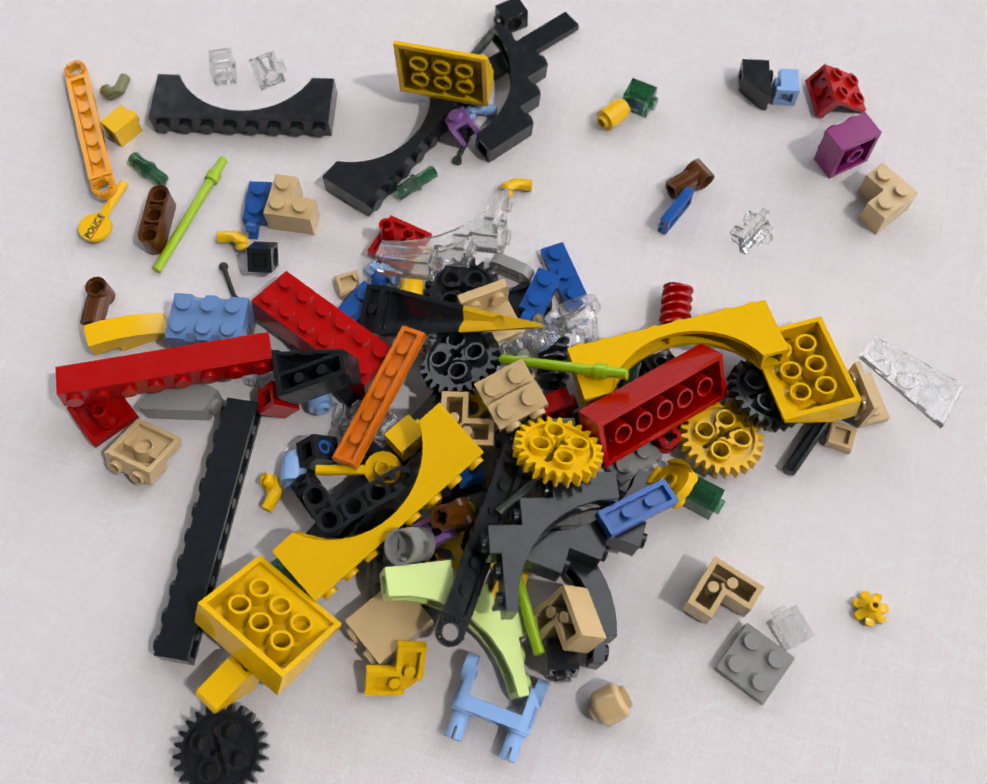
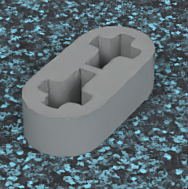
M495 253L489 263L492 271L519 284H529L535 274L533 268L526 263L502 253Z

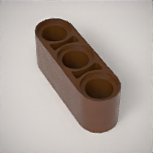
M156 185L150 189L138 230V238L146 252L150 255L161 254L165 248L176 210V203L169 189L164 185Z

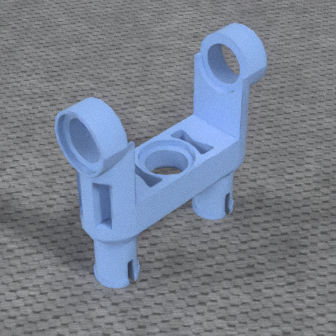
M469 652L461 671L462 678L451 704V709L454 711L444 736L452 739L457 727L454 740L462 742L469 718L473 716L506 728L507 735L498 757L506 760L511 748L509 762L516 764L523 739L530 736L549 682L538 678L535 689H531L523 714H516L470 696L479 672L477 666L480 656Z

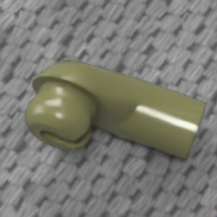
M120 74L114 86L102 85L100 94L104 95V98L107 100L123 95L130 82V77L126 74Z

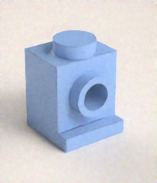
M780 69L777 73L778 77L774 78L772 84L775 92L772 105L794 106L800 92L799 70Z

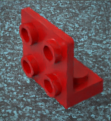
M824 64L805 80L817 117L823 118L838 105L860 113L866 111L865 99L860 92L859 81L854 74H849L837 67Z

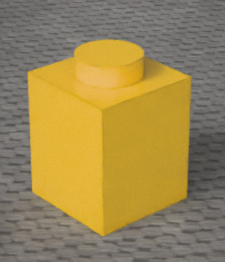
M119 105L100 121L107 135L122 147L143 131L138 122L140 121L138 115L131 109L128 111L122 105Z

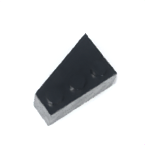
M313 349V351L271 350L277 398L294 406L362 382L358 358L343 349Z

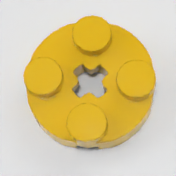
M676 458L668 460V465L663 468L660 466L656 467L646 481L651 485L664 478L667 483H671L669 486L679 500L672 507L673 509L683 506L685 498L698 480L697 474L687 462Z

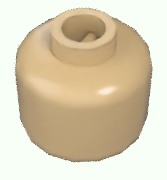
M611 682L591 693L590 699L592 704L588 706V709L595 722L600 720L602 724L610 727L628 718L633 704L624 686H618Z

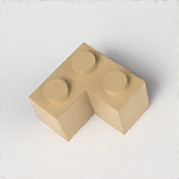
M881 163L866 175L858 190L869 201L859 220L877 234L909 209L918 192L888 166Z
M275 174L264 210V216L269 229L315 235L320 218L318 206L315 199L302 198L303 191L298 177Z
M442 391L441 404L484 452H494V420L469 418V392Z
M715 556L682 610L704 624L711 620L720 603L745 617L753 608L764 586Z
M563 584L533 610L541 640L560 639L562 648L565 651L589 653L606 639L587 588Z

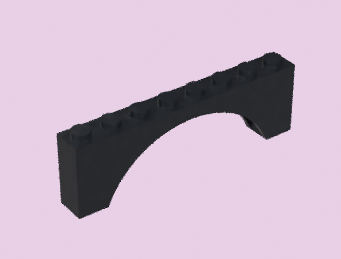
M158 74L149 119L154 130L163 133L195 132L206 134L332 136L337 89L334 78H311L307 85L298 93L278 104L255 110H229L210 105L197 98L185 86L180 75Z
M429 97V108L425 120L409 141L393 152L375 159L359 162L336 161L322 176L326 191L369 217L381 207L382 202L388 195L394 193L402 179H406L409 176L411 169L423 160L428 150L436 146L439 138L450 130L444 120L448 117L450 111L459 109L462 106L466 109L470 104Z

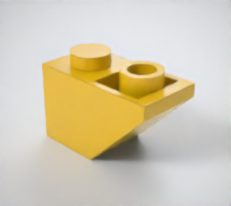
M231 656L197 689L195 695L215 714L253 691L259 679Z

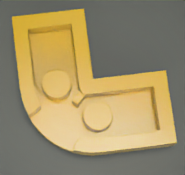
M397 641L395 665H366L364 695H403L404 689L412 686L417 680L421 681L425 669L426 641Z

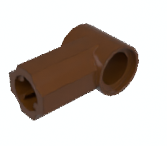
M698 158L690 162L683 172L666 181L665 187L668 195L672 199H677L687 186L693 190L696 188L698 190L706 188L713 181L715 175Z
M93 277L85 285L87 298L80 321L83 326L106 320L109 305L114 302L116 297L115 291L105 279Z
M460 497L448 504H439L432 508L429 520L433 528L437 527L441 530L455 529L459 533L474 526L476 515L467 498Z

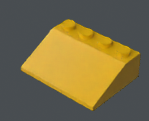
M394 40L393 48L400 92L488 107L494 86L493 68L487 56Z
M819 316L779 327L789 348L785 363L763 368L761 371L784 423L834 422L856 416L862 399L822 317Z
M261 555L198 602L194 621L276 695L280 694L301 674L342 625V623Z

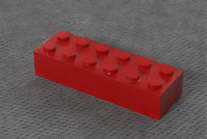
M285 271L251 300L254 318L295 349L301 351L343 349L358 358L362 382L348 388L361 398H364L391 346L288 271Z
M700 343L579 410L581 430L583 432L591 431L590 437L598 438L597 444L602 445L601 452L604 453L602 466L606 468L726 398L723 354Z

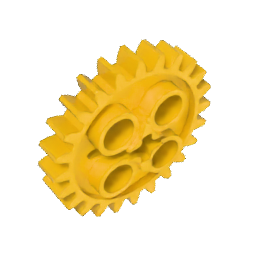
M729 400L726 401L725 405H721L719 401L682 423L679 429L681 432L680 443H684L681 447V452H689L686 460H695L694 469L701 465L703 467L702 474H706L708 470H711L713 478L717 476L718 472L722 474L724 479H727L729 473L734 478H737L740 472L745 475L749 468L753 469L762 456L761 452L765 445L761 442L765 436L758 434L762 426L758 425L754 428L753 420L751 419L745 422L744 418L746 415H737L736 412L739 408L737 406L734 408L730 407ZM699 432L705 433L707 436H703ZM714 452L720 453L723 457L716 455Z
M539 417L536 423L528 420L527 426L521 425L520 431H516L512 446L514 450L513 457L518 458L516 464L524 465V473L532 471L533 479L540 476L543 478V484L551 480L554 487H557L559 482H563L566 488H569L570 482H573L578 487L581 480L589 483L590 477L595 478L597 472L600 471L604 453L601 452L602 445L597 444L598 438L590 437L591 431H581L582 425L574 427L571 420L563 423L560 417L557 419V422L553 421L551 417H547L546 422Z

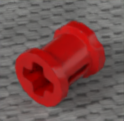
M675 427L654 439L653 443L662 454H669L674 451L676 445L680 442L681 432ZM664 436H668V441L671 442L667 443L666 438H664Z

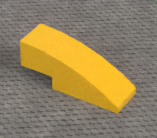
M164 313L133 314L84 325L83 329L88 347L95 355L119 347L122 351H126L164 338L167 321Z

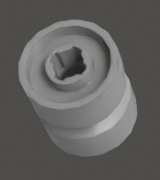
M423 526L394 529L387 535L384 543L387 558L396 565L425 562L432 557L436 547L432 532Z

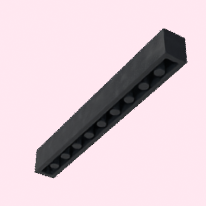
M227 397L225 406H222L220 410L221 422L219 429H216L213 435L214 446L212 453H209L206 459L207 471L205 478H202L199 483L200 495L198 502L194 503L191 515L193 519L191 526L185 532V547L183 554H180L177 560L178 572L176 579L171 582L169 587L170 600L168 607L164 608L161 615L162 628L153 643V656L161 660L195 665L204 632L194 622L198 602L215 590L262 417L259 414L258 402Z

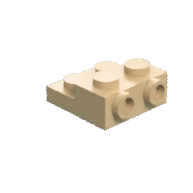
M522 358L474 384L500 432L506 430L507 433H510L521 427L522 424L520 422L530 417L531 420H534L546 413L545 408L548 407V402Z
M138 418L105 451L107 466L110 471L117 475L121 472L129 475L130 479L137 485L146 483L152 486L167 469L166 462L182 446V439Z

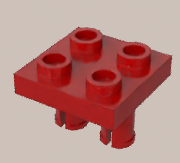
M390 215L389 218H384L379 222L380 232L367 250V254L375 260L390 264L393 268L410 274L432 240V233Z
M125 397L112 398L106 402L83 403L81 406H68L66 408L95 448L140 418Z

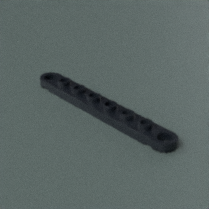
M515 434L510 436L503 445L437 622L435 637L438 643L444 647H455L464 639L491 563H485V554L480 553V536L484 535L488 525L506 524L509 513L500 519L495 515L494 510L518 490L523 477L524 465L516 464L518 458L513 457V452L510 449V444L514 442ZM446 624H453L457 628L458 635L453 641H448L443 637L442 629Z

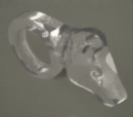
M587 294L558 305L545 318L540 313H537L533 316V321L541 324L542 328L523 329L514 338L501 344L499 350L501 354L514 356L542 352L559 338L593 318L601 310V304L596 295Z

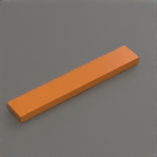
M402 325L332 456L335 462L358 470L427 337L425 332Z

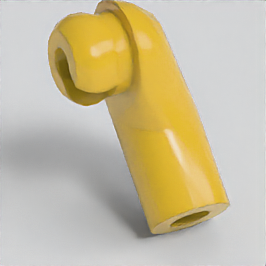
M522 178L508 180L500 186L502 188L501 196L511 198L513 190L532 191L533 180Z

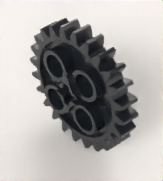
M465 257L462 258L461 263H458L456 258H453V264L449 265L448 262L444 261L443 269L438 266L435 267L436 274H429L430 281H425L426 289L423 290L425 296L458 304L457 295L498 281V274H492V267L484 269L483 261L476 265L475 258L470 263L466 262ZM448 282H456L453 285L447 284ZM479 282L480 284L472 285L471 283Z
M492 332L437 334L436 338L428 337L431 342L430 345L422 346L426 353L419 354L422 362L418 363L421 369L419 373L433 393L439 392L442 396V391H469L474 396V384L497 372L495 366L501 365L498 357L502 355L499 350L500 346Z
M740 360L726 378L728 381L726 389L730 390L726 397L734 399L730 406H737L739 408L736 414L746 415L744 418L745 422L750 419L753 420L754 428L761 424L764 431H767L769 427H771L774 433L779 428L783 432L788 427L793 428L796 423H784L761 369L748 360Z
M234 703L228 705L226 710L223 708L215 714L207 706L205 709L206 715L196 711L195 717L197 721L194 723L186 720L185 722L189 730L187 732H178L184 738L183 742L174 743L175 747L181 749L180 753L172 756V759L181 761V764L176 766L174 771L184 772L178 780L179 783L189 781V784H247L250 781L257 784L258 780L254 775L255 772H265V769L259 765L260 761L269 760V757L262 754V750L270 748L269 744L262 743V739L268 736V732L258 731L264 723L260 720L253 722L256 714L252 711L245 716L247 708L242 705L236 711ZM236 724L237 734L234 738L228 740L226 730L230 725ZM215 726H217V728H218V729H217L218 739H217V737L214 735V732H213V728H214ZM207 735L209 745L205 750L200 751L198 748L199 740ZM220 745L227 747V750L222 754L223 758L217 756V753L221 751ZM244 752L246 756L245 763L240 768H236L234 758L238 753ZM225 763L228 769L230 770L229 777H226ZM211 764H216L217 774L213 779L208 780L206 770Z

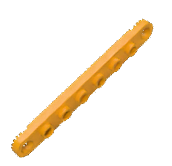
M72 60V63L70 61L64 67V73L91 190L96 198L108 200L116 194L117 185L89 71L81 60ZM77 69H80V70H79L80 73H78V72H77V74H76V73H74V74L72 73L73 71H75V70H77ZM109 185L108 190H105V192L99 191L102 186Z

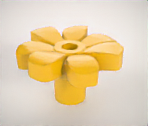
M868 591L861 592L859 598H855L852 601V606L858 609L853 613L854 618L857 621L864 618V625L867 627L874 626L875 622L880 625L884 623L886 617L883 614L889 611V607L887 604L880 603L882 596L879 593H875L871 597Z

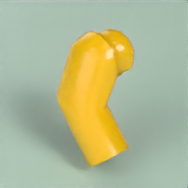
M235 230L217 232L219 244L235 243L237 251L247 250V242L249 240L241 232Z
M264 473L260 477V484L263 485L267 496L260 507L272 513L283 494V489L275 475Z

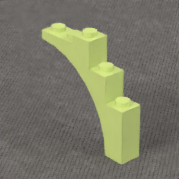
M451 560L385 567L379 573L383 602L406 601L428 605L442 611L455 577L456 569L452 568ZM484 584L468 628L481 639L494 657L504 678L509 699L524 698L530 695L531 681L528 673H525L523 662L525 661V649L520 644V640L528 637L521 609L518 608V612L512 620H501L500 611L492 612L494 597L488 589V584Z

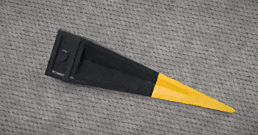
M367 284L359 321L360 325L374 335L384 337H396L402 325L425 332L426 335L538 329L543 327L537 322L485 311L387 285Z

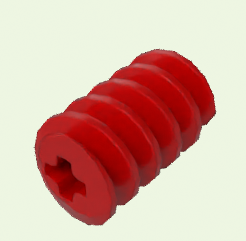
M668 282L663 285L659 325L668 324L678 319L691 318L689 312L692 310V305L690 304L693 301L691 295L694 289L692 286L678 282Z

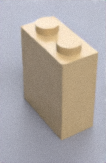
M382 591L377 593L345 620L350 627L346 630L347 634L355 644L359 641L363 643L367 649L362 653L372 665H375L377 662L379 665H387L396 658L397 641H416L434 626L433 619L420 604L406 601L383 602Z

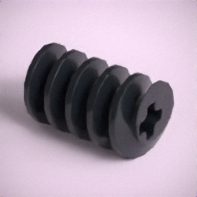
M552 334L541 338L538 342L539 359L568 362L567 348L569 346L567 344H569L570 338L560 334ZM538 369L537 371L539 375L537 384L541 388L559 390L567 386L564 381L569 380L568 373Z

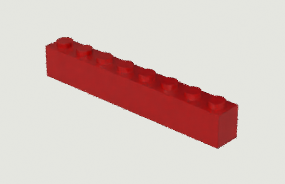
M263 332L55 367L57 396L65 407H77L83 403L106 402L112 398H129L147 392L159 393L165 389L176 387L187 388L194 384H211L217 380L239 379L252 374L264 375L274 371L269 333Z

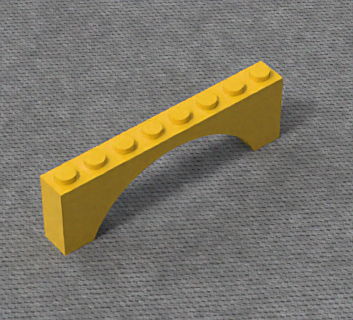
M766 300L748 302L745 305L733 308L727 307L709 314L702 313L696 317L684 320L678 319L664 325H653L647 329L635 332L628 331L622 335L610 338L604 337L598 341L586 344L579 343L567 348L568 362L590 365L604 363L608 364L609 367L630 370L639 361L656 352L668 348L699 345L701 343L737 354L754 364L757 368L763 369L784 364L789 348ZM571 373L583 408L615 391L621 380L609 377L606 380L595 379L592 375Z
M440 402L419 420L423 442L421 467L407 499L390 518L372 530L344 538L317 537L298 530L292 532L272 550L275 556L315 602L321 597L325 600L331 597L338 590L335 585L343 578L346 582L359 572L356 568L357 565L363 560L368 564L380 553L377 548L385 541L387 535L392 530L400 528L405 523L411 526L422 516L418 512L426 504L431 508L442 498L439 493L446 486L451 490L463 479L460 474L464 470L469 468L472 471L484 461L480 457L484 454V451Z

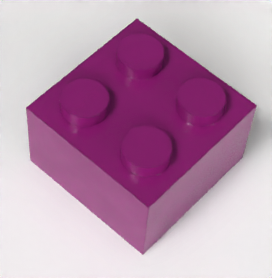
M866 112L858 116L853 115L845 122L838 125L833 124L824 131V136L818 145L814 160L830 179L868 161L882 132Z

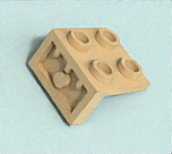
M505 279L457 295L458 304L517 318L508 301V285ZM523 329L488 332H492L497 342L501 343L522 335Z
M860 361L854 362L848 372L862 402L857 415L851 417V419L855 421L857 428L887 422L890 416L872 373L865 374Z

